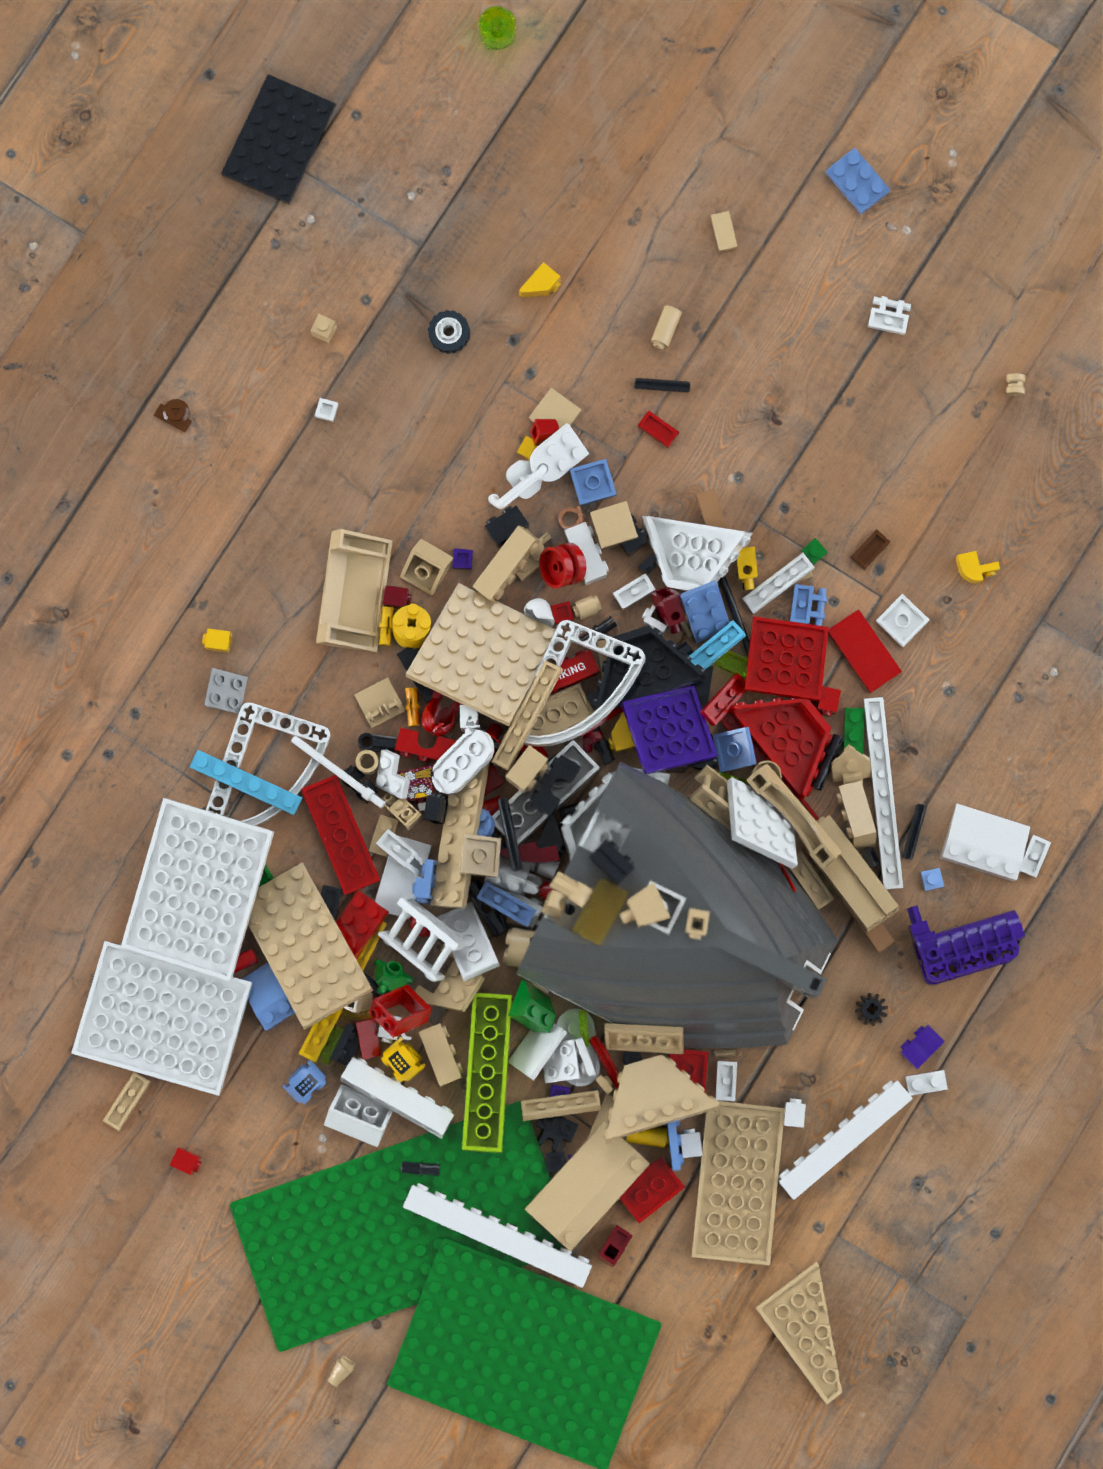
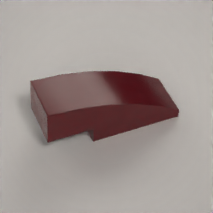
M532 842L518 846L521 862L544 864L561 861L557 845L538 849L537 843ZM508 848L501 849L500 855L509 858Z

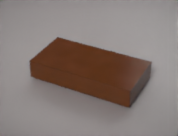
M876 529L850 558L865 570L890 544V541Z

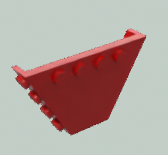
M776 698L772 699V702L757 700L753 704L747 705L746 702L735 703L729 710L743 728L749 727L751 739L769 761L776 763L780 767L782 778L802 801L805 797H808L812 790L810 783L812 779L815 780L819 769H817L818 762H822L825 756L823 749L825 745L829 744L832 737L829 734L831 726L811 701L805 698H790V700Z

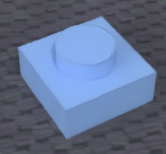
M940 868L920 872L924 891L944 887Z

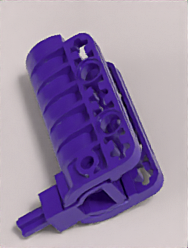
M918 905L907 908L912 924L908 928L912 937L913 947L924 981L929 985L940 984L1009 963L1019 954L1017 942L1025 937L1022 924L1015 910L935 933V931L930 932L927 920L922 921ZM1004 950H1007L1008 952L1011 951V955L1009 953H1006L1002 955L1003 957H1001L1000 954H1002ZM986 954L993 957V962L987 960ZM979 958V962H977L974 966L972 964L966 965V968L963 969V965H965L968 961H970V963L976 962ZM948 966H954L956 973L951 972ZM942 969V973H940L936 978L935 976L930 975L931 972H933V974L939 973Z

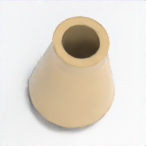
M345 1356L337 1359L334 1369L328 1378L329 1383L337 1387L339 1383L354 1371L353 1367L355 1364Z

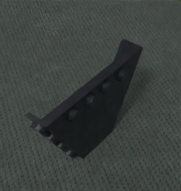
M647 625L612 637L640 648L646 658L634 683L614 709L622 707L621 703L623 701L675 690L706 680V671L699 664L695 666L687 653L684 651L680 653L673 641L670 639L666 641L662 637L663 633L656 627L651 628ZM622 646L614 648V654L621 655L624 652V647ZM628 649L627 655L632 656L634 661H636L637 659H641L639 653H637V655L634 656L630 654V649ZM607 656V661H603L601 671L604 674L603 678L598 681L597 690H599V695L595 697L593 703L595 711L613 694L631 665Z

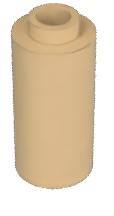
M664 306L651 338L655 348L663 350L669 347L682 314L677 308Z

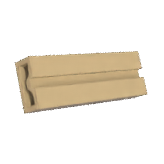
M830 815L826 818L823 816L816 822L843 853L823 869L816 862L815 864L868 933L898 912L899 905ZM799 836L798 838L800 844L803 846L806 852L810 854L806 844Z

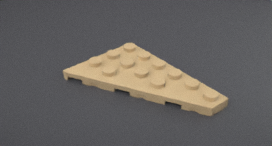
M814 1262L755 1308L823 1401L828 1404L842 1393L819 1264Z

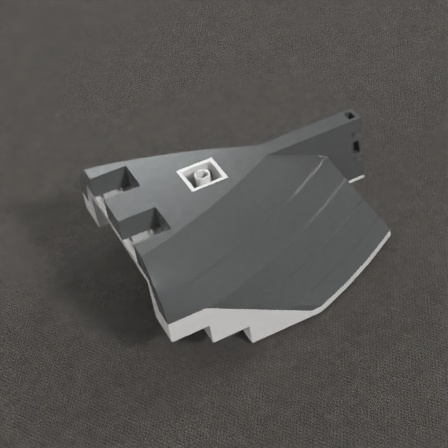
M620 762L564 875L572 880L579 881L591 888L593 892L583 908L567 899V904H572L575 907L573 915H566L563 912L561 919L547 914L542 917L518 968L517 975L612 1024L683 1027L684 1047L749 1048L787 1045L804 1009L790 1000L792 993L795 991L811 1000L819 997L827 979L818 974L822 973L837 942V938L811 899L787 868L785 870L794 884L796 892L792 891L777 861L732 840L731 831L694 804L687 796L669 785ZM602 833L609 834L610 841H614L620 847L618 850L623 856L627 854L634 861L632 864L635 867L634 870L618 886L589 859V856L601 845L599 836ZM651 883H654L670 918L642 927H638L635 920L624 925L619 914L629 909L627 900ZM690 908L710 912L706 936H701V940L689 938V934L685 933ZM695 921L693 927L696 929L700 928V922Z

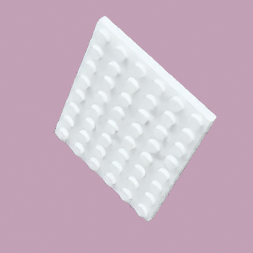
M163 798L121 947L232 981L275 831Z
M105 941L71 1053L220 1096L253 983L232 977V981H227Z

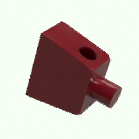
M667 586L651 592L650 594L656 606L660 622L669 627L671 634L682 631L680 623L685 621L686 618L680 593Z

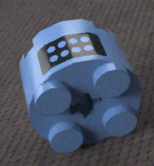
M310 1059L307 1061L309 1065L303 1064L288 1078V1085L286 1083L282 1085L297 1103L302 1102L303 1105L312 1097L311 1093L315 1089L319 1091L326 1084V1075Z

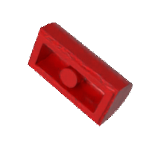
M251 948L239 953L234 973L259 963L254 949Z

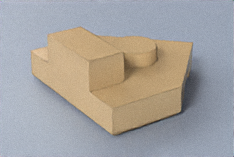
M848 745L844 752L831 762L833 782L843 781L844 785L857 781L863 783V778L872 777L870 758L856 751L851 745Z

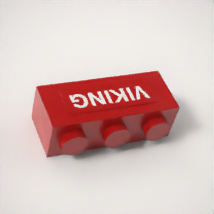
M586 650L579 651L575 654L576 657L571 659L568 657L564 658L560 666L563 671L551 694L600 674L591 650L588 652Z

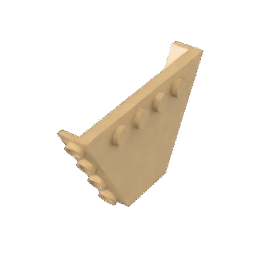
M658 1055L624 1066L623 1072H619L617 1082L620 1084L618 1090L615 1089L613 1094L615 1104L609 1110L608 1120H610L609 1127L604 1129L603 1138H605L606 1144L609 1145L614 1139L711 1110L715 1113L720 1112L719 1102L712 1095L708 1097L704 1093V1088L696 1082L694 1084L687 1072L678 1070L675 1067L676 1063L670 1057L665 1058L663 1055Z

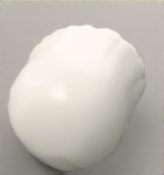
M535 598L526 604L524 608L525 615L550 627L554 626L555 620L550 605L546 600Z

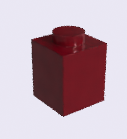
M385 586L384 607L400 609L411 604L412 594H409L408 588Z

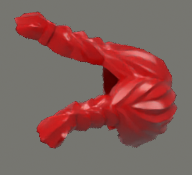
M436 691L433 692L431 701L423 711L421 722L427 732L435 736H443L453 727L456 714L460 709V705L463 704L455 701L449 707L442 709L440 701L443 695Z

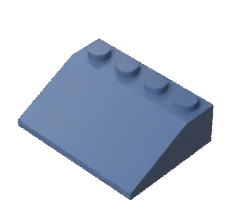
M268 962L242 979L253 983L248 1000L265 1031L273 1029L296 1014Z

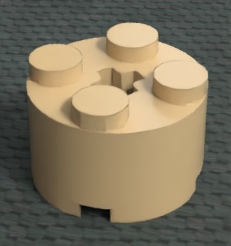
M515 927L509 929L506 937V944H509V948L506 947L503 963H506L507 966L519 968L535 931Z

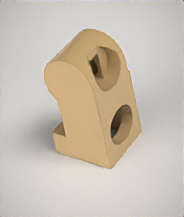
M551 890L542 908V913L561 919L567 904L566 896Z

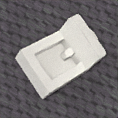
M652 605L651 609L647 608L642 616L644 619L643 624L645 626L649 625L651 628L656 627L664 634L667 626L652 617L656 610V606Z

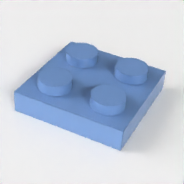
M606 459L570 469L580 506L617 496Z
M749 727L713 735L720 773L757 765Z

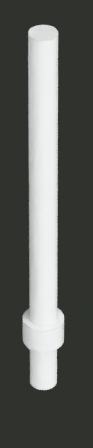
M294 736L292 738V743L361 793L364 799L370 800L378 807L383 808L386 802L376 796L372 789L364 787L299 737Z

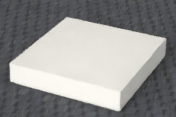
M901 594L875 622L903 648L929 622V619L908 598Z

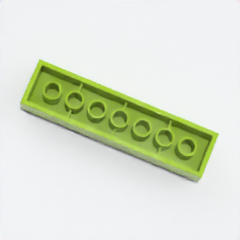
M476 993L473 998L462 1143L463 1151L502 1153L511 1017L508 1015L512 1007V995Z

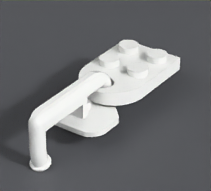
M566 423L532 452L530 461L518 460L509 467L506 472V478L513 488L500 499L497 494H491L488 501L498 509H503L518 496L528 499L540 490L542 480L551 482L559 479L589 455V452L570 425Z

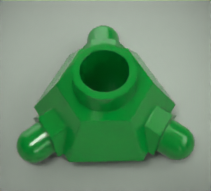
M380 959L374 961V966L376 967L374 969L377 986H379L377 989L379 995H384L386 991L391 992L405 984L413 983V977L404 973L400 963L396 961L386 963Z

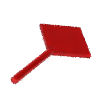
M777 862L781 866V871L792 891L796 892V888L785 870L787 866Z

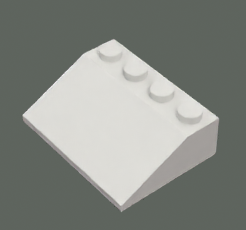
M956 804L940 859L1014 882L1018 878L1030 826Z

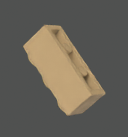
M441 1023L419 1031L439 1086L441 1087L461 1079V1074L464 1071L461 1063H456L454 1056L457 1053L454 1045H449L447 1037H450L446 1026L442 1027Z

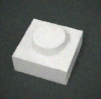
M320 398L315 417L334 422L339 404Z

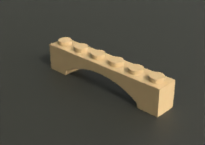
M768 764L760 767L747 779V782L758 795L761 794L771 802L791 823L810 852L809 855L821 869L843 853Z

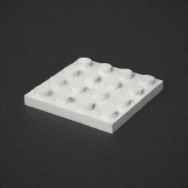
M731 777L727 781L732 840L793 869L798 864L794 827L761 794L758 795L752 787L744 784L742 781Z

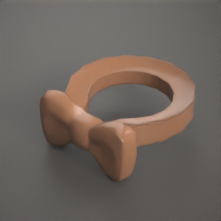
M576 506V508L567 507L563 509L558 516L560 526L564 529H569L584 523L585 520L581 507ZM570 511L577 513L579 519L574 525L567 526L564 524L563 516L565 513Z

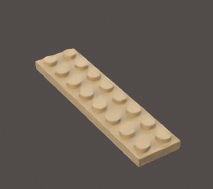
M489 763L460 792L448 794V807L445 823H443L431 906L466 909L471 875L458 873L462 834L477 835Z

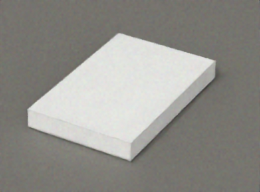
M553 1023L550 1033H537L529 1030L508 1063L534 1080L567 1032L555 1023Z

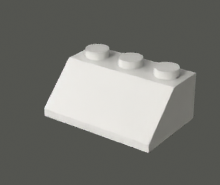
M341 1084L328 1110L324 1126L378 1147L393 1111L357 1090Z

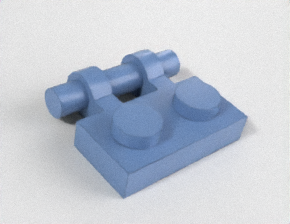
M795 584L790 621L809 624L810 618H814L815 625L822 626L823 620H825L824 607L828 599L826 596L827 589L819 588V594L816 595L813 594V586ZM812 601L817 602L816 611H811Z

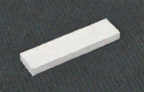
M802 553L743 597L742 600L752 613L755 614L815 567L805 554Z

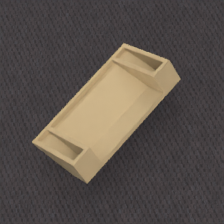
M344 529L332 531L316 639L317 644L377 652L380 635L379 623H381L383 598L387 584L393 540Z
M605 1122L601 1124L525 1208L536 1221L570 1252L650 1164L623 1138L614 1139L611 1144L607 1145L605 1138H603L605 1127L609 1126Z

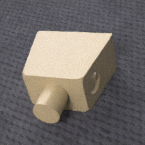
M651 883L627 900L629 909L619 914L624 925L635 920L638 927L670 918L654 883Z

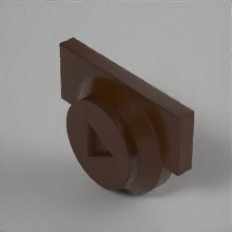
M172 399L165 405L160 403L154 414L155 417L186 433L192 420L188 419L190 415L188 405L180 399Z

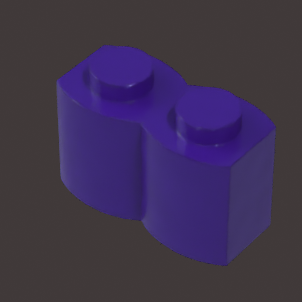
M921 1025L914 1032L915 1038L912 1041L907 1039L900 1046L903 1049L900 1054L915 1069H918L945 1042L929 1025L925 1027Z

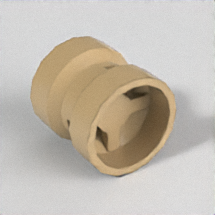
M1014 373L1007 375L1008 387L1006 388V395H1025L1023 383L1026 376L1024 374Z

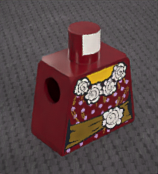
M433 765L397 772V774L410 780L406 799L409 803L416 802L419 812L425 811L426 797L431 796V793H435V786L432 782V776L434 777Z

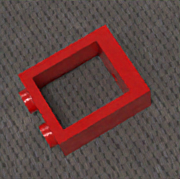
M404 985L372 999L368 1014L394 1038L427 1023L432 1008L410 986ZM401 1004L411 1015L397 1021L387 1010Z

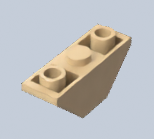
M388 792L382 798L386 802L384 806L408 830L423 818L422 814L405 798H398Z

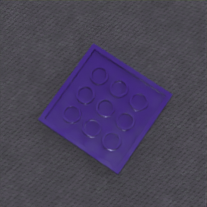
M694 685L621 703L645 774L648 775L715 759L718 756L707 722L700 713L702 708Z

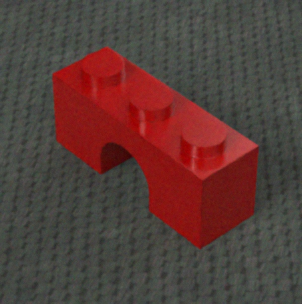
M400 728L395 751L404 758H410L411 755L417 757L418 761L428 763L429 760L437 762L456 740L438 736L436 744L432 748L424 749L418 744L420 735L418 731Z

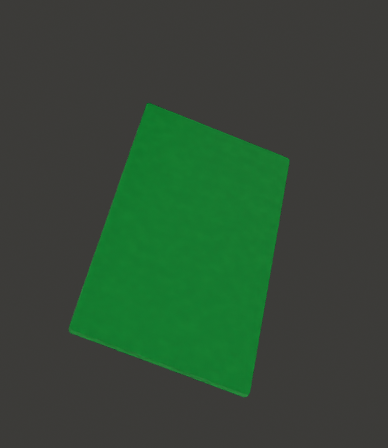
M521 1101L505 1106L502 1153L463 1151V1120L449 1125L442 1139L429 1132L230 1203V1209L279 1352L418 1304L440 1244L444 1238L519 1267L529 1265L520 1259L404 1208L403 1205L412 1185L417 1186L420 1183L428 1187V1192L435 1194L438 1191L446 1195V1200L453 1202L455 1199L464 1203L463 1207L471 1210V1207L482 1211L481 1215L486 1218L491 1215L500 1219L499 1223L504 1226L509 1223L518 1227L517 1231L522 1234L527 1231L536 1235L535 1239L540 1242L545 1239L553 1243V1248L558 1250L561 1247L565 1248L525 1210L529 1203L549 1183L551 1178L538 1145L531 1120H523ZM403 1161L418 1163L423 1161V1163L440 1164L439 1176H419L420 1174L402 1173L401 1164Z

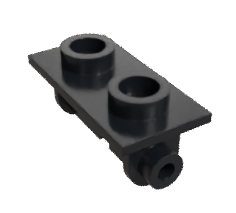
M350 765L344 770V772L364 787L372 789L375 795L378 793L377 787L368 779L363 783L360 781L364 778V775L356 767ZM343 781L347 787H350L356 793L360 800L365 801L367 804L369 803V801L362 797L361 793Z

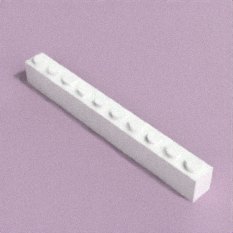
M420 1183L417 1186L412 1185L403 1205L404 1208L583 1288L592 1267L589 1264V1259L580 1255L578 1258L571 1256L572 1252L562 1247L560 1250L553 1248V1243L545 1239L540 1242L535 1239L536 1235L527 1231L522 1234L517 1231L518 1227L509 1223L504 1226L499 1223L500 1219L491 1215L486 1218L481 1215L482 1211L476 1208L466 1209L463 1207L464 1203L454 1199L453 1202L446 1200V1195L438 1191L435 1194L428 1192V1187Z

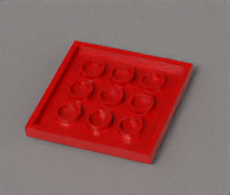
M753 616L744 691L798 699L805 698L810 701L819 702L822 694L829 627Z

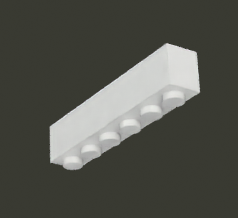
M352 1057L341 1076V1082L442 1139L454 1118L451 1109L446 1106L440 1107L436 1105L432 1098L420 1096L416 1089L410 1086L406 1088L395 1077L390 1079L384 1075L385 1073L377 1067L373 1069L367 1065L368 1063L365 1060Z

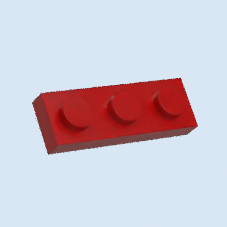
M739 673L734 674L700 711L711 726H715L746 692L744 691L745 681Z

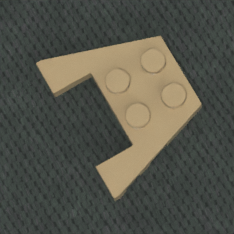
M451 952V953L449 954V956L452 957V958H454V956H453V954H452V952ZM454 959L445 974L444 980H441L434 993L429 992L420 985L417 986L415 992L429 1006L465 1012L485 978L480 974L464 981Z

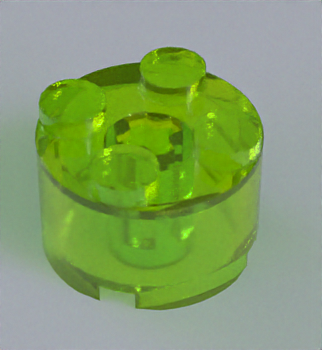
M493 6L482 13L478 22L479 36L482 43L490 50H501L510 46L516 36V21L512 12L501 6Z

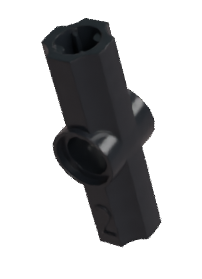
M477 880L470 884L468 895L495 937H498L510 929L500 912L494 908L488 914L482 912V906L485 903L476 898L483 886Z

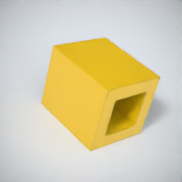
M207 628V633L203 634L202 644L205 645L206 650L229 653L232 633L230 631Z

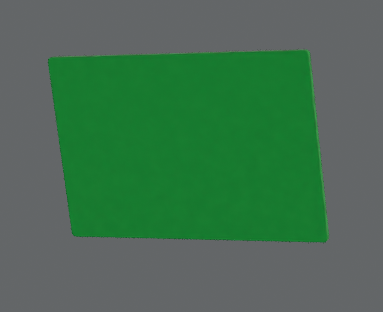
M444 1238L440 1244L387 1385L597 1469H608L662 1324L660 1321Z

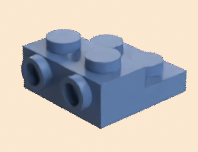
M426 859L425 864H423L422 875H424V878H416V882L413 883L412 887L416 902L430 905L431 900H433L432 890L435 888V877L437 874L435 872L438 861Z

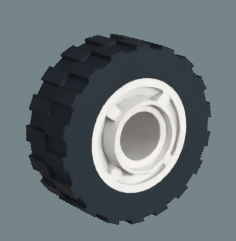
M445 310L444 312H439L430 321L428 336L434 348L440 352L454 354L459 350L461 351L468 344L470 328L462 314L456 313L453 310ZM447 328L454 329V333L451 336H446L444 332Z

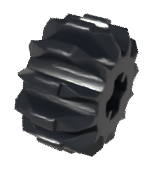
M868 993L867 1000L862 995L860 998L863 1003L856 1002V1005L860 1006L861 1009H856L855 1013H862L858 1020L865 1017L864 1024L867 1025L869 1020H871L872 1026L876 1024L875 1018L879 1023H882L880 1015L887 1017V1014L882 1012V1010L888 1009V1006H881L885 999L877 1001L879 994H875L874 999H872V994ZM870 1004H873L872 1007H876V1011L873 1012V1015H871L870 1012H867V1008L870 1007Z

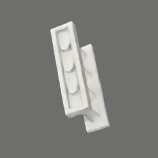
M411 896L401 897L397 904L402 907V913L390 931H381L378 933V936L383 939L382 941L386 945L392 946L424 972L427 979L434 982L444 980L445 976L439 972L440 968L452 950L463 949L467 942ZM411 915L416 919L417 923L406 941L403 942L396 935L408 916ZM426 927L431 931V935L420 953L417 954L410 947L422 928ZM441 939L445 942V947L432 966L425 958L436 940Z

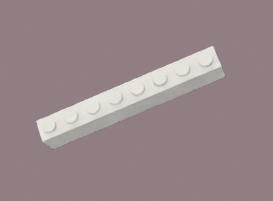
M890 1080L882 1087L884 1089L883 1092L879 1095L877 1093L872 1095L868 1099L869 1104L864 1108L862 1105L853 1112L854 1116L850 1120L844 1119L838 1124L840 1128L836 1132L830 1131L823 1137L825 1141L822 1144L818 1145L816 1143L808 1150L810 1152L809 1155L805 1158L803 1156L799 1157L793 1163L795 1166L790 1171L785 1169L779 1175L778 1183L793 1200L913 1099L898 1081L892 1082Z

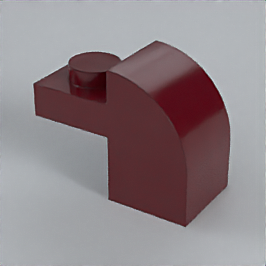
M616 1225L596 1257L613 1268L633 1235Z

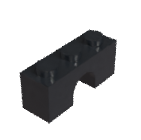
M560 755L559 758H554L550 765L552 770L549 775L544 774L540 781V784H542L539 791L535 790L529 799L532 801V807L550 818L561 799L553 795L551 791L552 785L556 781H565L571 785L581 769V766L563 755Z

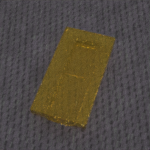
M600 878L572 931L600 946L629 893L615 884Z

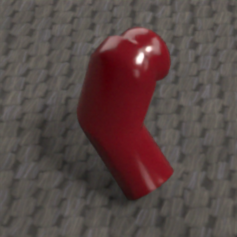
M591 731L583 736V750L585 753L592 752V744L602 740L600 731Z

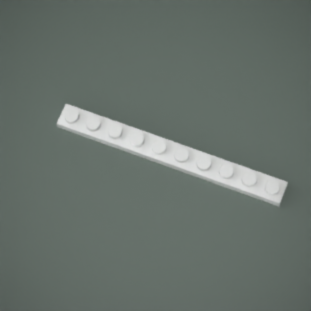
M883 697L864 699L863 702L871 763L882 883L886 890L903 888L884 700Z

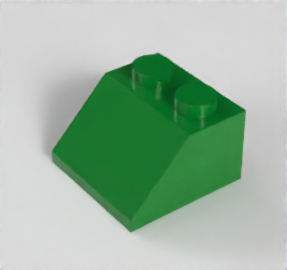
M521 980L508 1016L533 1032L550 1033L556 1018L550 997L526 981Z

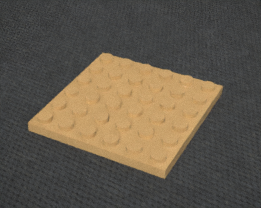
M458 583L406 672V677L500 723L510 726L535 679V675L556 629L500 602L490 601L481 593Z

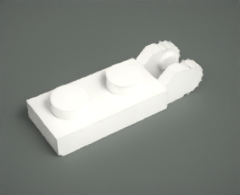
M387 829L376 844L403 867H407L419 877L420 871L409 863L415 858L423 866L426 861L418 856V853L403 840Z

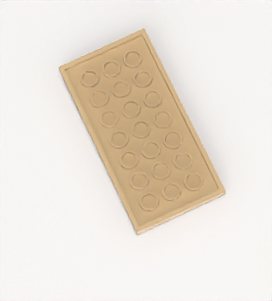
M303 862L258 887L248 925L304 1029L309 1028L373 991Z
M718 1101L720 1112L715 1113L711 1110L706 1112L691 1257L770 1265L785 1108Z

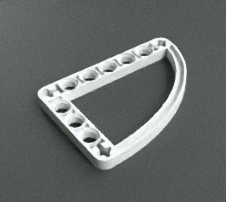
M564 620L560 622L535 678L545 660L553 659L556 661V665L560 667L571 642L631 666L613 694L592 715L577 725L559 733L543 736H534L529 733L524 745L540 747L564 743L587 732L598 724L617 706L634 683L646 659L644 652L640 648L572 621ZM567 626H569V628H570L571 631H570V632L567 631L566 634H565V636H564L565 639H567V641H565L563 638L558 637V636L563 637V635H564L563 627H564V628H567ZM580 633H589L588 640H579ZM599 639H605L607 641V644L604 648H598L596 646V643ZM562 642L564 644L563 650L555 651L554 645ZM616 646L624 647V652L621 655L614 654ZM628 649H630V654L636 656L637 653H639L641 659H637L636 661H634L632 656L627 655Z
M248 702L242 705L223 762L235 761L236 767L240 769L255 723L318 743L316 751L323 756L331 734L328 728ZM249 707H252L254 714H250L248 718L249 721H252L251 724L241 720L242 717L246 719L247 713L244 710L249 709ZM266 712H270L273 715V719L269 723L262 720V716ZM288 718L291 720L289 728L284 729L281 727L280 722L282 719ZM242 724L247 725L249 728L248 733L245 735L238 733V727ZM300 725H308L309 732L304 735L300 734L298 731ZM313 727H316L315 732L321 733L324 730L327 737L319 740V736L313 734V738H311ZM236 742L242 744V750L239 753L232 751V745ZM313 757L311 758L304 772L289 792L295 795L300 794L301 789L307 785L320 763ZM216 780L206 811L213 812L210 811V808H213L216 811H221L220 815L224 816L233 787L229 786L227 789H222L219 786L220 781ZM216 797L223 798L224 804L221 807L213 805V800ZM271 806L264 812L242 822L257 826L268 821L282 810Z

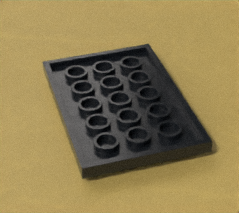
M268 74L221 175L290 205L336 108V103Z

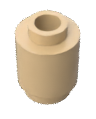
M588 596L574 602L572 607L574 616L576 618L579 617L580 620L595 615L598 611L602 610L597 596Z

